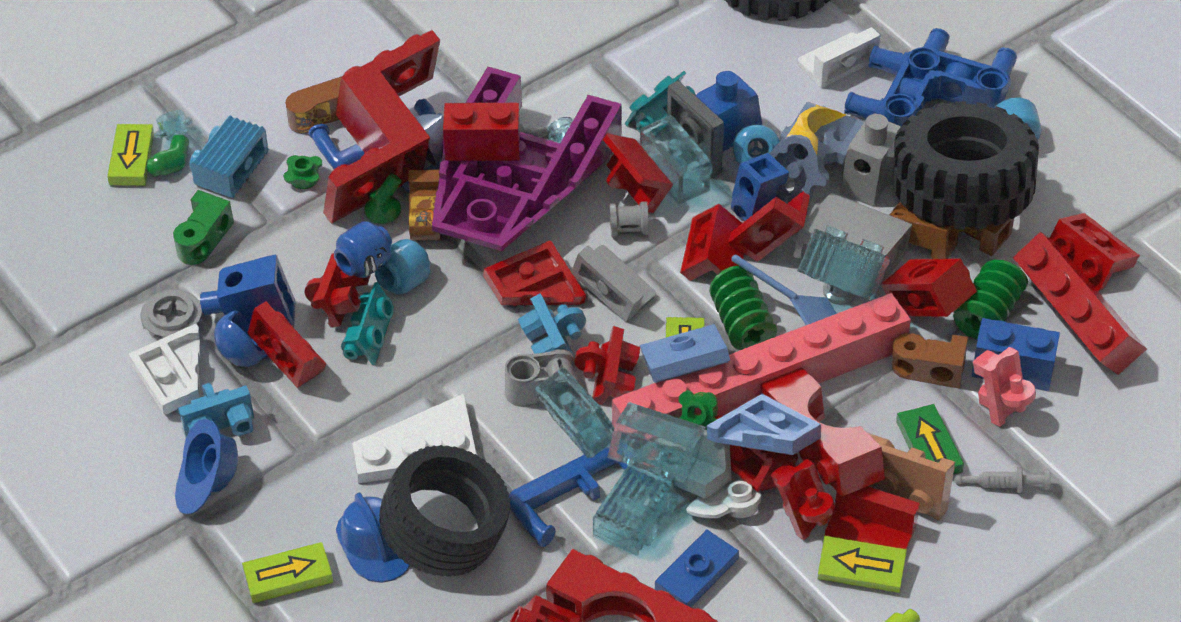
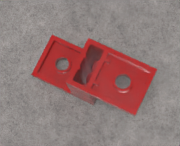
M433 30L421 36L419 34L411 36L403 45L392 51H382L369 63L361 67L353 66L341 77L336 116L365 154L360 160L350 165L343 164L338 166L328 176L323 213L331 224L364 207L369 200V193L379 189L390 173L397 175L402 180V183L399 185L400 187L409 180V170H424L430 137L399 96L433 79L440 46V39Z

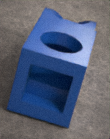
M769 153L740 163L732 193L731 210L746 221L775 198L778 186L786 184L789 171Z

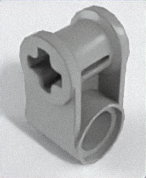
M557 349L545 353L519 354L511 357L505 364L504 395L506 399L516 406H528L553 401L564 402L575 398L581 392L582 387L580 380L574 375V355L568 350ZM558 361L562 362L561 367H559Z

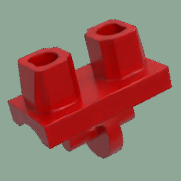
M332 253L324 275L321 278L309 280L304 294L311 302L312 308L323 309L327 313L330 328L339 327L345 314L358 312L361 300L360 294L355 287L368 285L370 276L358 278L354 275L349 276L345 274L337 265L334 253Z
M613 326L610 340L603 343L601 347L598 342L591 341L588 346L579 348L576 351L574 360L576 367L584 372V377L589 379L595 377L591 402L603 405L608 396L616 398L632 392L635 388L636 377L618 371V368L633 371L639 359L640 347L623 341L624 329Z
M806 459L798 466L791 462H785L772 472L771 477L774 485L780 492L784 511L790 518L798 537L805 540L810 536L815 526H823L834 517L835 504L833 498L824 491L813 462Z

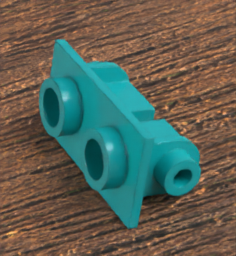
M681 72L673 79L670 76L665 77L654 88V94L650 97L643 94L636 99L629 107L632 113L626 120L625 125L628 126L635 121L637 123V130L642 135L653 134L667 123V113L664 108L667 109L668 86L676 81L681 82L686 72ZM686 86V88L696 96L693 88H691L690 86Z
M374 282L371 292H364L360 296L361 304L358 312H353L350 320L353 327H348L341 344L345 358L354 360L358 356L365 355L372 365H376L380 350L384 344V337L390 319L394 313V305L391 299L387 297L378 282Z

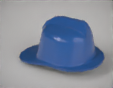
M202 419L197 421L190 429L185 440L183 460L176 483L175 501L179 511L187 515L197 512L204 506L212 492L224 489L233 479L237 470L238 450L236 441L231 437L220 434L218 426L212 420Z
M359 492L355 494L354 501L349 504L343 516L338 520L336 527L338 541L350 565L359 576L368 581L381 583L395 580L405 574L410 565L400 559L397 554H394L382 535L379 523L382 499L370 496L363 497Z

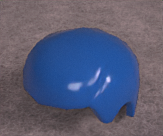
M237 310L229 312L217 322L214 331L215 344L224 359L235 366L249 368L261 362L267 355L247 334L250 324Z

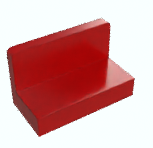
M803 191L788 203L775 197L730 232L728 244L755 261H760L804 227L810 195Z
M717 204L694 216L680 273L692 281L711 270L718 275L729 267L738 266L732 261V256L738 255L743 259L744 253L728 244L730 232L741 225L742 222L721 204Z
M868 486L843 497L836 491L834 517L830 519L824 536L908 549L917 526L920 503Z

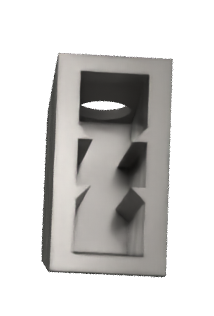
M871 114L866 118L847 149L840 189L841 195L874 207L893 177L894 142L897 131L900 129L899 125L888 122V119L881 114ZM870 165L871 171L869 173H863V170H869Z

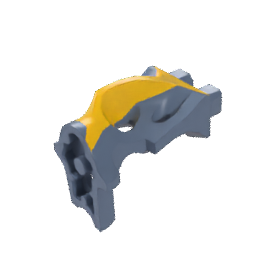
M806 102L792 125L784 128L780 136V142L769 153L789 171V177L795 181L793 191H788L785 188V184L778 186L775 197L788 203L804 191L810 195L808 212L815 185L824 187L828 185L829 173L824 167L831 165L833 162L842 165L845 163L847 149L865 121L850 117L825 106Z

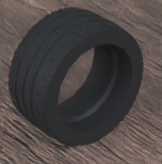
M433 445L431 447L427 446L424 449H418V451H414L407 456L399 465L383 495L379 513L382 535L394 554H397L406 564L416 568L418 571L441 577L464 575L482 565L495 549L506 528L511 507L507 486H505L504 480L501 479L500 474L496 472L495 468L491 467L483 458L463 448L450 447L449 445ZM420 490H432L454 496L468 507L477 521L478 528L472 531H450L436 526L421 515L412 501L411 494Z

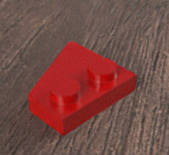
M551 240L484 268L483 277L501 305H533L531 298L540 293L547 305H581L585 303V292Z

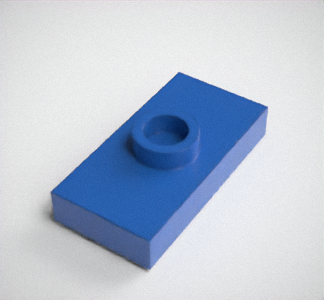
M706 529L655 580V590L666 591L677 601L692 607L739 559V550Z

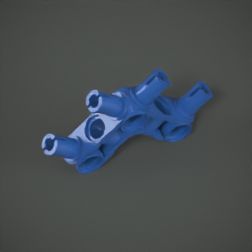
M940 28L931 30L923 47L905 52L904 54L875 45L869 57L868 67L896 75L885 98L881 100L850 92L845 102L844 114L865 120L871 114H881L888 119V122L901 127L910 116H916L918 111L924 108L926 102L932 99L936 100L939 98L953 103L956 101H966V104L975 105L976 102L986 103L987 107L995 108L996 105L1005 100L1011 86L1010 74L1017 61V54L1010 48H1000L990 66L945 53L944 51L949 43L950 36L945 30Z

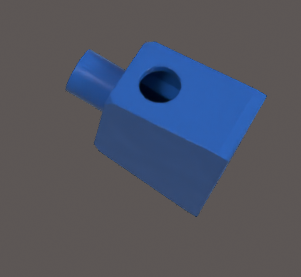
M732 71L718 73L715 84L696 94V97L724 122L723 152L733 147V141L737 133L744 127L763 125L757 93Z
M276 254L222 268L219 271L218 289L201 292L200 305L204 315L224 313L226 315L231 311L237 310L250 324L254 308L267 301L275 311L282 313L294 328L296 300Z

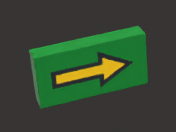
M934 404L897 413L896 423L909 450L915 448L924 451L925 459L937 463L942 458L954 461L953 475L963 472L964 463Z

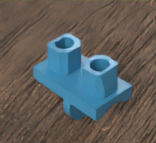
M541 293L532 297L531 301L535 309L518 319L521 328L529 341L546 332L548 334V337L531 345L533 353L565 349L574 355L565 336H570L572 340L581 337L580 330L586 324V317L583 311L575 307L568 308L564 304L557 308L558 314L555 316L553 311L548 308Z
M207 383L202 385L203 397L191 400V404L178 408L185 438L192 426L202 419L212 420L219 430L230 427L233 435L237 436L253 431L252 419H254V413L247 385L231 391L225 389L214 393L211 384Z

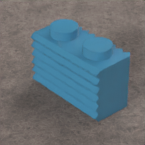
M231 115L224 120L221 126L213 127L206 145L202 150L197 149L191 156L189 166L192 171L194 184L234 198L235 193H238L239 188H242L250 173L253 174L257 164H260L261 159H264L265 154L268 153L266 129L263 126L259 127L257 124L253 125L250 121L246 123L244 119L233 118Z

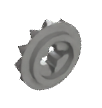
M166 290L153 295L145 302L140 314L143 329H147L152 338L158 336L165 338L203 321L199 300L191 293L183 290ZM174 308H176L178 316L174 317L173 321L167 322L166 318H169Z

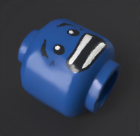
M362 221L338 237L336 240V250L334 251L335 261L345 274L366 278L391 260V236L382 226L377 227L371 222Z

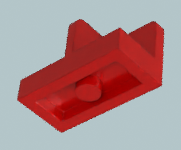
M607 133L603 141L614 154L606 165L611 171L606 179V183L610 187L627 190L638 205L641 202H647L648 212L654 213L672 188L673 183L636 139Z

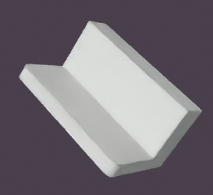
M872 27L858 34L850 32L799 57L798 66L820 88H823L868 66L873 47L880 44V34Z

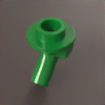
M390 173L379 189L369 193V200L364 206V213L371 222L387 224L399 217L401 204L398 199L392 196L402 183V180L397 175Z

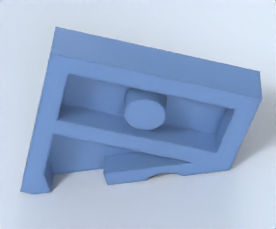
M764 394L755 397L707 425V439L711 442L794 455L821 438L820 423Z

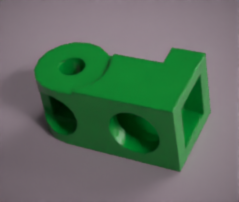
M197 190L190 199L193 212L188 217V220L179 224L173 232L177 256L181 262L188 265L204 262L234 224L230 201L201 190Z

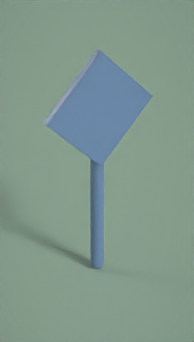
M738 255L732 256L734 263L787 296L805 325L837 314L827 298L797 295Z

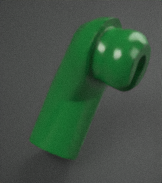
M174 135L171 139L170 149L158 152L148 159V172L158 177L182 170L186 164L189 139L185 135Z

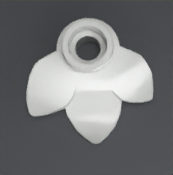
M731 470V481L707 499L698 496L686 510L690 515L716 519L726 514L736 518H746L758 510V505L762 499L761 491L757 492L749 483L742 480Z

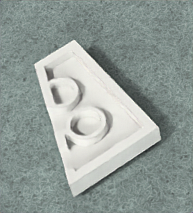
M464 393L353 442L352 447L358 483L391 479L396 469L407 456L427 446L449 445L450 447L463 448L476 454Z

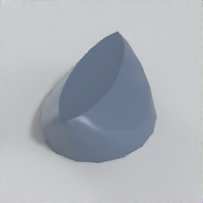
M435 114L415 117L430 137L426 159L434 167H438L440 162H442L444 117L443 115Z

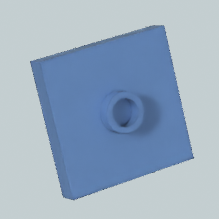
M715 324L640 345L645 364L653 382L656 383L730 361L727 346Z

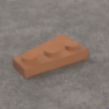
M868 433L882 447L885 479L875 484L884 492L920 503V513L928 514L939 521L948 511L955 462L942 458L937 463L925 459L924 451L911 448L908 452L895 449L890 440Z

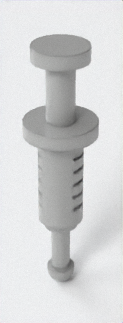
M1017 467V472H982L979 476L956 475L954 481L958 485H961V483H979L983 488H1017V493H1023V485H1045V490H1050V470H1045V475H1023L1022 467Z

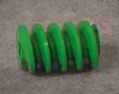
M997 259L986 262L973 282L977 292L954 311L953 318L955 324L967 336L978 340L982 318L1006 321L1009 312L1015 307V302L1021 298L1022 292L1027 288L1028 279L1021 268L1011 262Z
M739 265L729 267L720 272L711 282L709 293L728 334L731 345L737 350H743L776 337L777 326L773 324L772 314L768 312L767 303L764 301L763 294L759 290L754 275Z

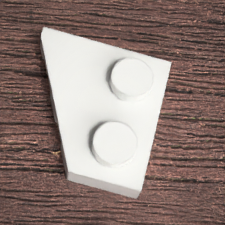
M197 324L129 353L132 367L163 415L190 404L191 400L200 398V332Z

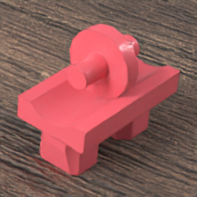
M1009 347L998 355L990 350H986L973 361L975 374L983 377L985 384L980 387L978 397L979 403L989 408L991 423L1001 427L1011 413L1015 411L1018 413L1024 412L1027 405L1035 400L1036 391L1034 385L1030 381L1023 380L1019 351Z

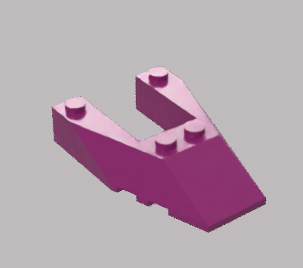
M487 66L466 103H519L520 111L522 107L521 75ZM587 95L561 143L520 132V161H445L443 140L442 162H440L438 191H436L432 231L503 251L609 159L612 151L605 144L603 138L607 133L622 135V104Z

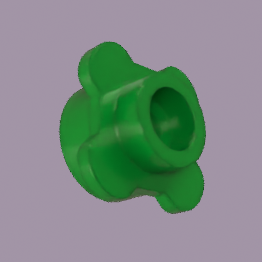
M292 155L287 158L288 171L283 175L285 182L298 189H309L317 184L320 180L318 169L323 165L320 157Z
M687 390L680 394L679 403L682 405L680 420L707 430V425L717 420L714 416L718 413V400L713 393L698 392L693 394ZM695 408L701 410L700 415L695 412Z

